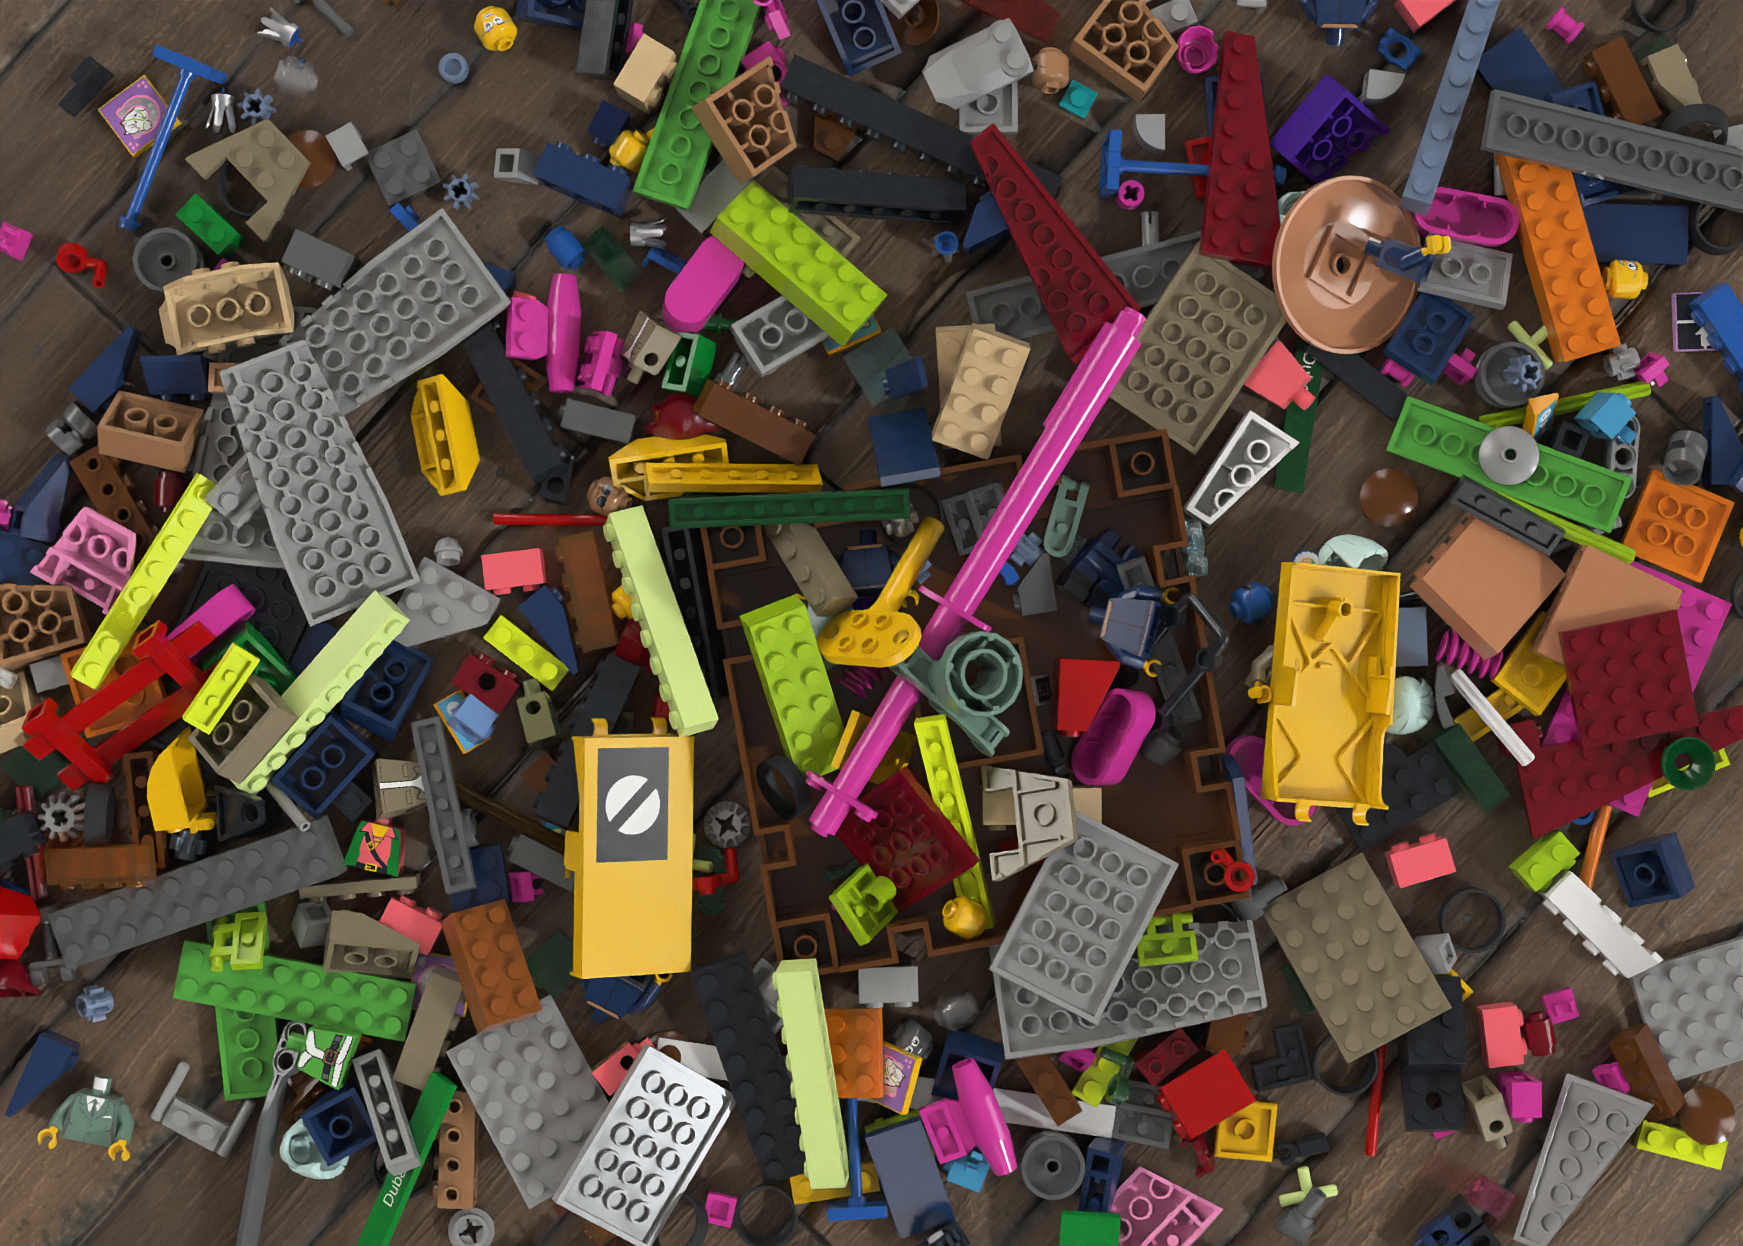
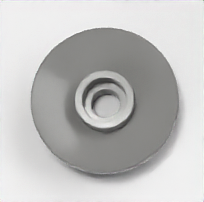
M1504 426L1493 430L1485 437L1479 449V463L1483 472L1494 482L1503 485H1514L1525 481L1533 474L1539 462V449L1535 439L1527 431L1514 426ZM1511 449L1515 452L1514 460L1505 458L1506 450Z

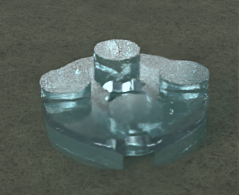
M1198 518L1185 520L1189 546L1181 547L1182 554H1187L1188 561H1186L1187 575H1194L1195 577L1205 576L1208 574L1207 557H1204V548L1206 546L1201 523Z

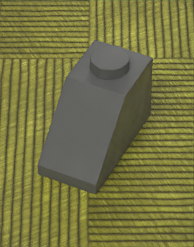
M1049 553L1041 554L1016 587L1017 593L1012 594L1014 610L1020 611V616L1057 611Z

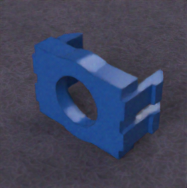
M1392 28L1388 29L1385 37L1378 43V49L1376 50L1389 63L1396 65L1403 71L1412 67L1416 62L1415 59L1419 58L1423 52L1408 37L1401 35ZM1400 42L1406 47V54L1403 58L1397 59L1391 55L1390 46L1393 43Z
M656 247L649 250L647 257L642 262L645 269L653 260L661 266L676 272L677 276L687 264L685 260Z

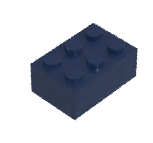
M557 141L555 145L547 142L533 174L542 186L621 219L634 188L630 176L627 175V171L612 164L610 168H607L599 163L600 159L584 153L581 157L572 151V147Z
M333 711L271 781L316 819L376 754L378 748Z

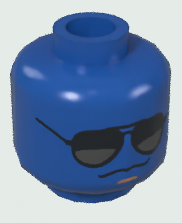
M1252 582L1232 592L1231 603L1228 604V608L1234 619H1239L1242 623L1249 625L1271 614L1274 598L1267 586Z

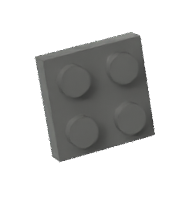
M417 129L372 149L365 155L390 208L397 203L401 204L443 184Z

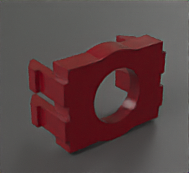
M1203 1134L1189 1141L1183 1137L1180 1147L1191 1143L1202 1166L1196 1168L1194 1175L1196 1177H1203L1204 1174L1214 1171L1215 1159Z

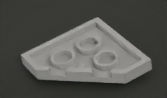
M424 556L416 570L420 582L408 586L397 603V606L410 621L393 640L406 647H411L473 628L486 626L502 599Z

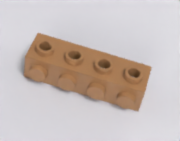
M457 1086L435 1136V1141H439V1152H435L434 1170H439L438 1181H435L433 1185V1199H438L437 1208L473 1209L477 1203L480 1115L464 1086Z

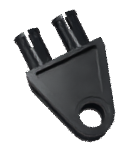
M234 783L214 785V787L207 790L206 796H215V799H206L210 806H216L217 828L208 831L212 835H217L218 841L260 836L292 821L286 813L280 815L277 801L265 787L256 796L238 789Z

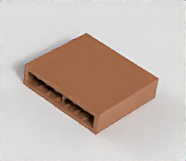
M1467 513V522L1464 525L1460 523L1449 533L1451 540L1447 544L1443 542L1432 552L1431 555L1434 559L1429 564L1425 562L1415 571L1414 575L1417 578L1410 584V587L1468 645L1486 660L1497 655L1566 574L1545 553Z
M1579 545L1529 651L1564 667L1558 632L1672 609L1678 610L1681 605L1682 599L1680 595L1683 590L1592 546Z

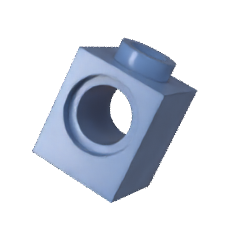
M470 694L460 702L446 724L474 744L481 738L486 740L496 728L493 722L498 717V714Z

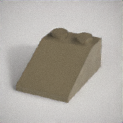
M332 910L325 939L323 972H354L411 979L420 943L363 913H356L350 910Z

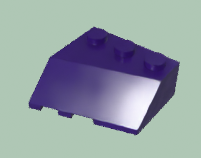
M1326 74L1269 144L1317 184L1328 179L1347 164V159L1358 150L1362 153L1370 147L1369 142L1379 134L1385 136L1391 129L1347 89Z

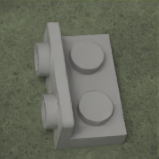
M246 455L204 497L210 505L227 517L236 528H240L243 523L250 521L255 511L261 505Z

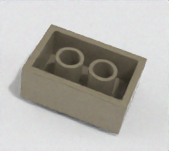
M251 674L211 733L208 735L196 728L189 735L188 739L218 775L240 784L295 722L298 716L267 681Z

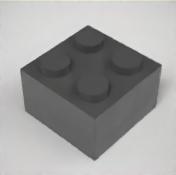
M295 229L281 262L289 266L288 272L308 282L315 278V284L334 294L338 293L344 287L343 284L357 273L361 261L351 253Z

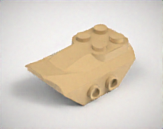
M228 262L221 264V269L210 271V268L195 269L192 271L191 276L182 277L163 286L165 301L158 309L165 343L174 346L177 355H186L208 350L209 354L227 351L226 346L237 344L238 348L255 345V340L291 333L294 330V310L289 286L278 262L239 265V262Z

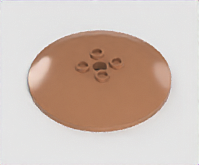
M1348 175L1333 177L1317 183L1303 193L1292 205L1276 237L1272 258V277L1279 307L1288 324L1303 340L1326 352L1354 354L1380 345L1397 331L1418 294V282L1376 266L1378 259L1364 254L1370 237L1385 242L1387 238H1394L1415 247L1421 245L1418 229L1410 211L1398 208L1401 199L1386 185L1371 178ZM1341 257L1344 267L1343 270L1339 273L1336 268L1337 260Z

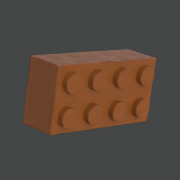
M505 899L452 913L441 922L477 1034L531 1018L542 1010Z

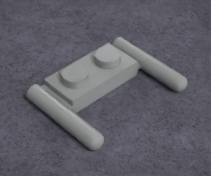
M180 1062L150 1117L155 1121L162 1122L166 1127L210 1151H215L218 1155L227 1158L256 1106V1101L253 1098H247L230 1126L229 1123L179 1096H175L190 1069V1065L187 1062Z

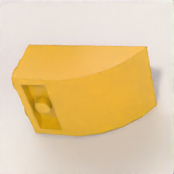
M190 725L158 756L151 768L147 782V800L155 831L166 830L167 833H176L184 828H190V832L193 834L202 830H211L217 824L216 812L204 813L209 804L206 801L207 796L196 748L188 739L192 733Z

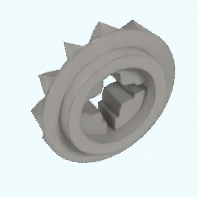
M731 801L719 802L708 810L704 819V830L706 836L714 845L724 848L738 846L746 839L749 833L750 818L741 805ZM734 814L732 825L738 832L728 829L721 836L720 829L722 825L715 818L726 820Z
M477 1206L473 1209H461L455 1213L448 1226V1236L453 1246H489L495 1235L494 1221L489 1216L488 1211H483ZM468 1221H470L473 1226H482L476 1232V1240L471 1233L461 1234L465 1229H467Z

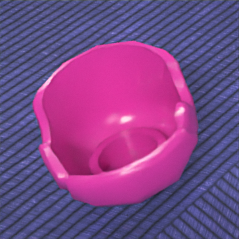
M1201 25L1192 26L1179 36L1176 42L1179 47L1174 54L1179 66L1184 71L1196 75L1207 72L1216 63L1219 45L1215 43L1211 29Z

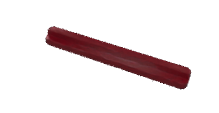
M32 785L16 787L18 815L31 811L38 824ZM41 845L38 847L39 853L25 859L29 894L33 897V900L45 899L48 896Z

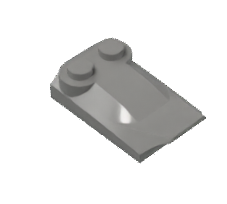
M1009 18L996 21L990 27L929 56L928 62L922 70L936 102L949 105L954 111L1034 72L1023 42Z
M783 295L735 322L730 327L737 345L760 377L772 374L781 365L830 337Z

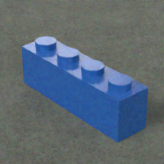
M1717 283L1688 303V306L1692 310V319L1707 332L1708 336L1706 339L1713 349L1720 352L1724 358L1722 360L1724 367L1729 373L1735 375L1739 381L1738 388L1743 394V306L1728 283Z

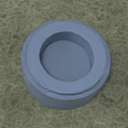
M458 53L444 55L438 65L442 78L451 84L463 82L469 73L467 61Z

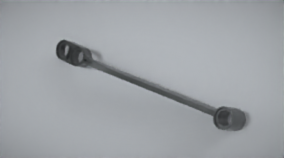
M290 1021L283 1030L273 1056L274 1078L257 1125L236 1246L258 1245L280 1125L279 1117L282 1114L287 1081L289 1077L300 1071L297 1068V1063L301 1053L286 1049V1044L291 1032H294L298 1026L303 1027L304 1036H307L309 1028L312 1027L311 1024ZM287 1054H291L293 1056V1064L289 1069L285 1070L282 1064L283 1059Z

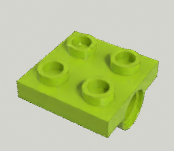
M868 864L860 866L829 896V899L859 946L868 944L898 913L891 901L896 895L894 883L887 877H876Z

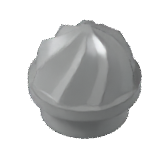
M445 537L437 542L434 556L437 557V564L453 566L460 563L463 550L458 540L452 537Z

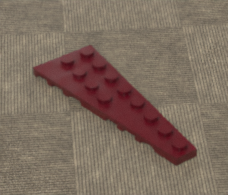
M1226 31L1222 40L1199 255L1272 270L1274 245L1281 224L1255 36Z
M991 123L972 139L969 145L1069 361L1075 365L1085 356L1105 322L1113 324L1121 310H1124L1126 306L1137 312L1141 308L995 124Z
M1743 705L1697 714L1699 726L1585 749L1580 748L1578 739L1530 750L1535 758L1526 766H1522L1514 757L1530 837H1540L1664 777L1660 769L1661 753L1671 741L1677 738H1699L1706 742L1713 752L1743 739ZM1681 753L1675 758V766L1678 770L1690 764V758L1686 753Z

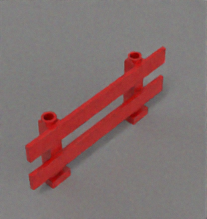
M160 620L139 633L132 652L142 660L59 717L55 714L58 704L50 697L27 712L21 729L29 736H33L23 742L22 746L39 761L54 750H59L72 763L59 771L56 776L73 791L90 779L94 783H107L114 775L111 765L121 759L123 754L131 752L183 716L219 662L202 672L188 659V657L215 639V635L199 620L171 640L165 637L168 627ZM165 673H168L182 686L94 748L78 735Z

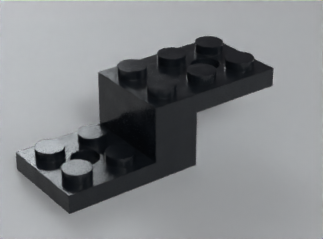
M1460 976L1435 977L1452 1008L1404 1034V1039L1398 1044L1405 1132L1466 1130L1461 1070L1469 1063ZM1432 1093L1440 1098L1441 1104L1439 1108L1433 1109L1427 1105V1094Z

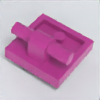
M594 331L592 336L589 335L584 345V352L587 353L584 364H580L577 370L576 380L579 381L577 388L587 391H600L599 394L611 397L615 380L619 378L624 361L621 360V349L626 340L617 338L618 334L609 331Z

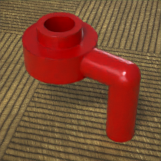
M65 243L59 247L56 262L63 271L78 273L85 268L95 270L93 286L96 288L104 287L108 268L106 261L88 256L86 249L77 243Z
M1222 847L1214 850L1211 854V860L1214 863H1221L1225 867L1224 879L1227 886L1236 892L1248 890L1256 878L1252 865L1246 861H1234ZM1236 871H1244L1246 879L1238 880L1235 876Z
M736 848L724 849L727 873L692 877L693 890H699V895L717 893L716 887L737 883L740 876Z

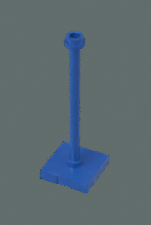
M157 44L152 56L178 66L179 70L177 73L180 76L126 216L120 215L119 220H121L119 226L136 232L137 227L140 228L141 223L137 221L191 79L195 80L196 75L224 85L228 76L227 73Z
M1110 129L1102 140L1099 198L1110 199L1119 190V176L1123 171L1207 177L1209 165L1125 160L1124 156H1121L1122 130ZM1274 165L1275 187L1285 184L1286 168Z
M845 1098L851 1197H848V1201L828 1202V1221L887 1218L886 1199L866 1200V1197L862 1194L857 1098Z

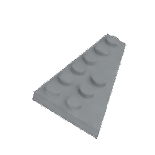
M1567 1073L1513 1240L1528 1246H1547L1655 1104Z

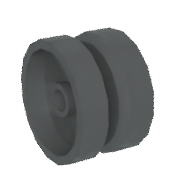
M166 227L153 229L142 236L135 246L132 258L134 271L140 281L162 295H165L163 286L182 277L191 276L192 271L195 269L208 268L206 254L198 242L179 230Z
M1513 341L1502 343L1488 349L1478 357L1473 365L1477 368V371L1471 378V383L1477 397L1489 407L1497 409L1517 407L1526 404L1529 398L1536 397L1542 388L1545 377L1543 361L1534 349L1524 343ZM1531 355V361L1541 363L1539 367L1543 378H1539L1536 382V389L1516 392V386L1506 385L1507 379L1503 370L1511 365L1509 359Z
M1041 1129L1031 1134L1022 1145L1019 1153L1021 1175L1027 1188L1036 1196L1047 1200L1063 1199L1073 1194L1081 1185L1085 1175V1160L1076 1140L1067 1132ZM1050 1161H1056L1057 1163L1053 1168L1050 1164L1047 1166Z

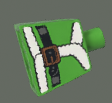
M315 1024L309 1028L307 1036L291 1032L287 1040L286 1049L301 1053L297 1063L299 1070L339 1090L346 1083L362 1032Z

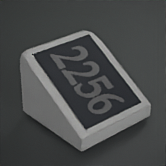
M1049 675L1030 676L1035 706L1052 702L1053 696Z

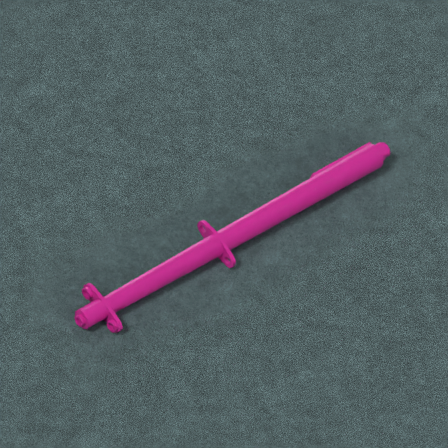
M1126 306L1124 310H1121L1113 324L1104 323L1043 423L1045 427L1043 433L944 598L922 585L918 591L940 603L923 631L919 646L934 661H940L946 647L960 636L968 622L986 632H990L992 629L972 615L1142 345L1136 338L1143 329L1146 318L1134 309ZM897 675L834 783L829 782L811 770H808L806 773L808 778L805 782L819 791L823 787L827 789L809 818V821L813 823L811 829L821 836L827 837L828 833L835 835L852 806L857 808L854 814L867 822L877 817L878 813L857 798L923 695L918 688L906 679Z

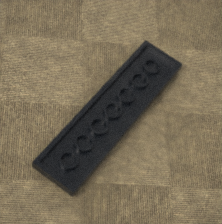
M746 951L692 968L689 973L764 1184L770 1185L804 1173L806 1157L805 1151L802 1152L799 1145V1138L802 1132L801 1126L797 1125L795 1121L796 1098L791 1096V1079Z

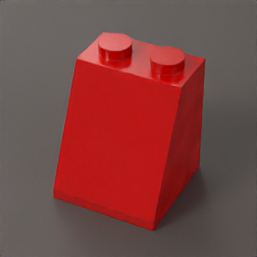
M1055 658L1052 728L1059 730V735L1079 737L1080 731L1088 730L1120 668V662Z
M0 886V959L19 960L24 949L29 944L35 927L40 923L41 914L32 896Z
M1225 1049L1157 1090L1159 1096L1156 1097L1163 1111H1169L1175 1120L1172 1125L1180 1138L1185 1137L1187 1141L1192 1140L1256 1101Z

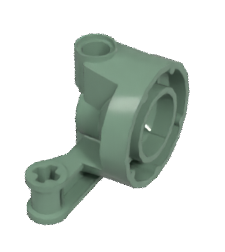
M977 631L958 636L946 647L940 661H934L918 645L908 658L889 667L895 674L918 688L929 699L928 703L935 711L941 715L945 714V717L955 722L967 734L971 743L983 754L992 757L995 753L994 748L1001 739L1010 734L1009 729L993 715L1002 713L1014 703L1022 688L1023 668L1020 656L1010 641L997 633ZM970 660L982 668V671L977 672V679L971 687L965 681V667Z

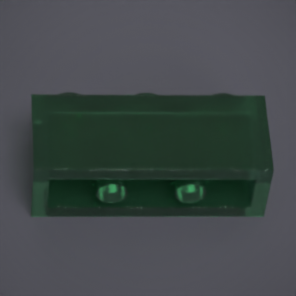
M1454 722L1455 725L1445 729L1442 728L1428 739L1434 743L1444 762L1477 809L1487 812L1509 797L1510 794L1460 723Z

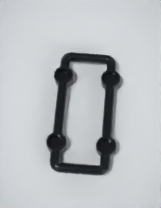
M1185 593L1176 604H1168L1162 608L1160 613L1161 622L1158 625L1152 651L1171 628L1181 627L1188 618L1186 609L1189 605L1214 633L1217 641L1212 647L1202 648L1197 652L1195 658L1196 666L1165 704L1160 708H1155V721L1145 741L1150 740L1156 732L1170 728L1173 723V711L1206 672L1219 669L1223 663L1222 652L1229 644L1228 632L1199 596L1194 593ZM1120 665L1108 691L1134 686L1139 679L1138 669L1127 665Z

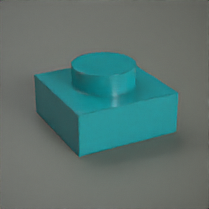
M1072 80L1058 108L1084 121L1098 93Z

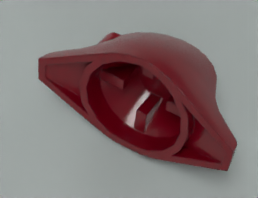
M674 394L666 398L662 404H655L653 406L654 418L646 424V434L683 440L695 438L722 429V427L692 411L698 399L697 397L689 394Z
M0 959V998L41 996V991L31 982L30 972L26 965L19 960Z

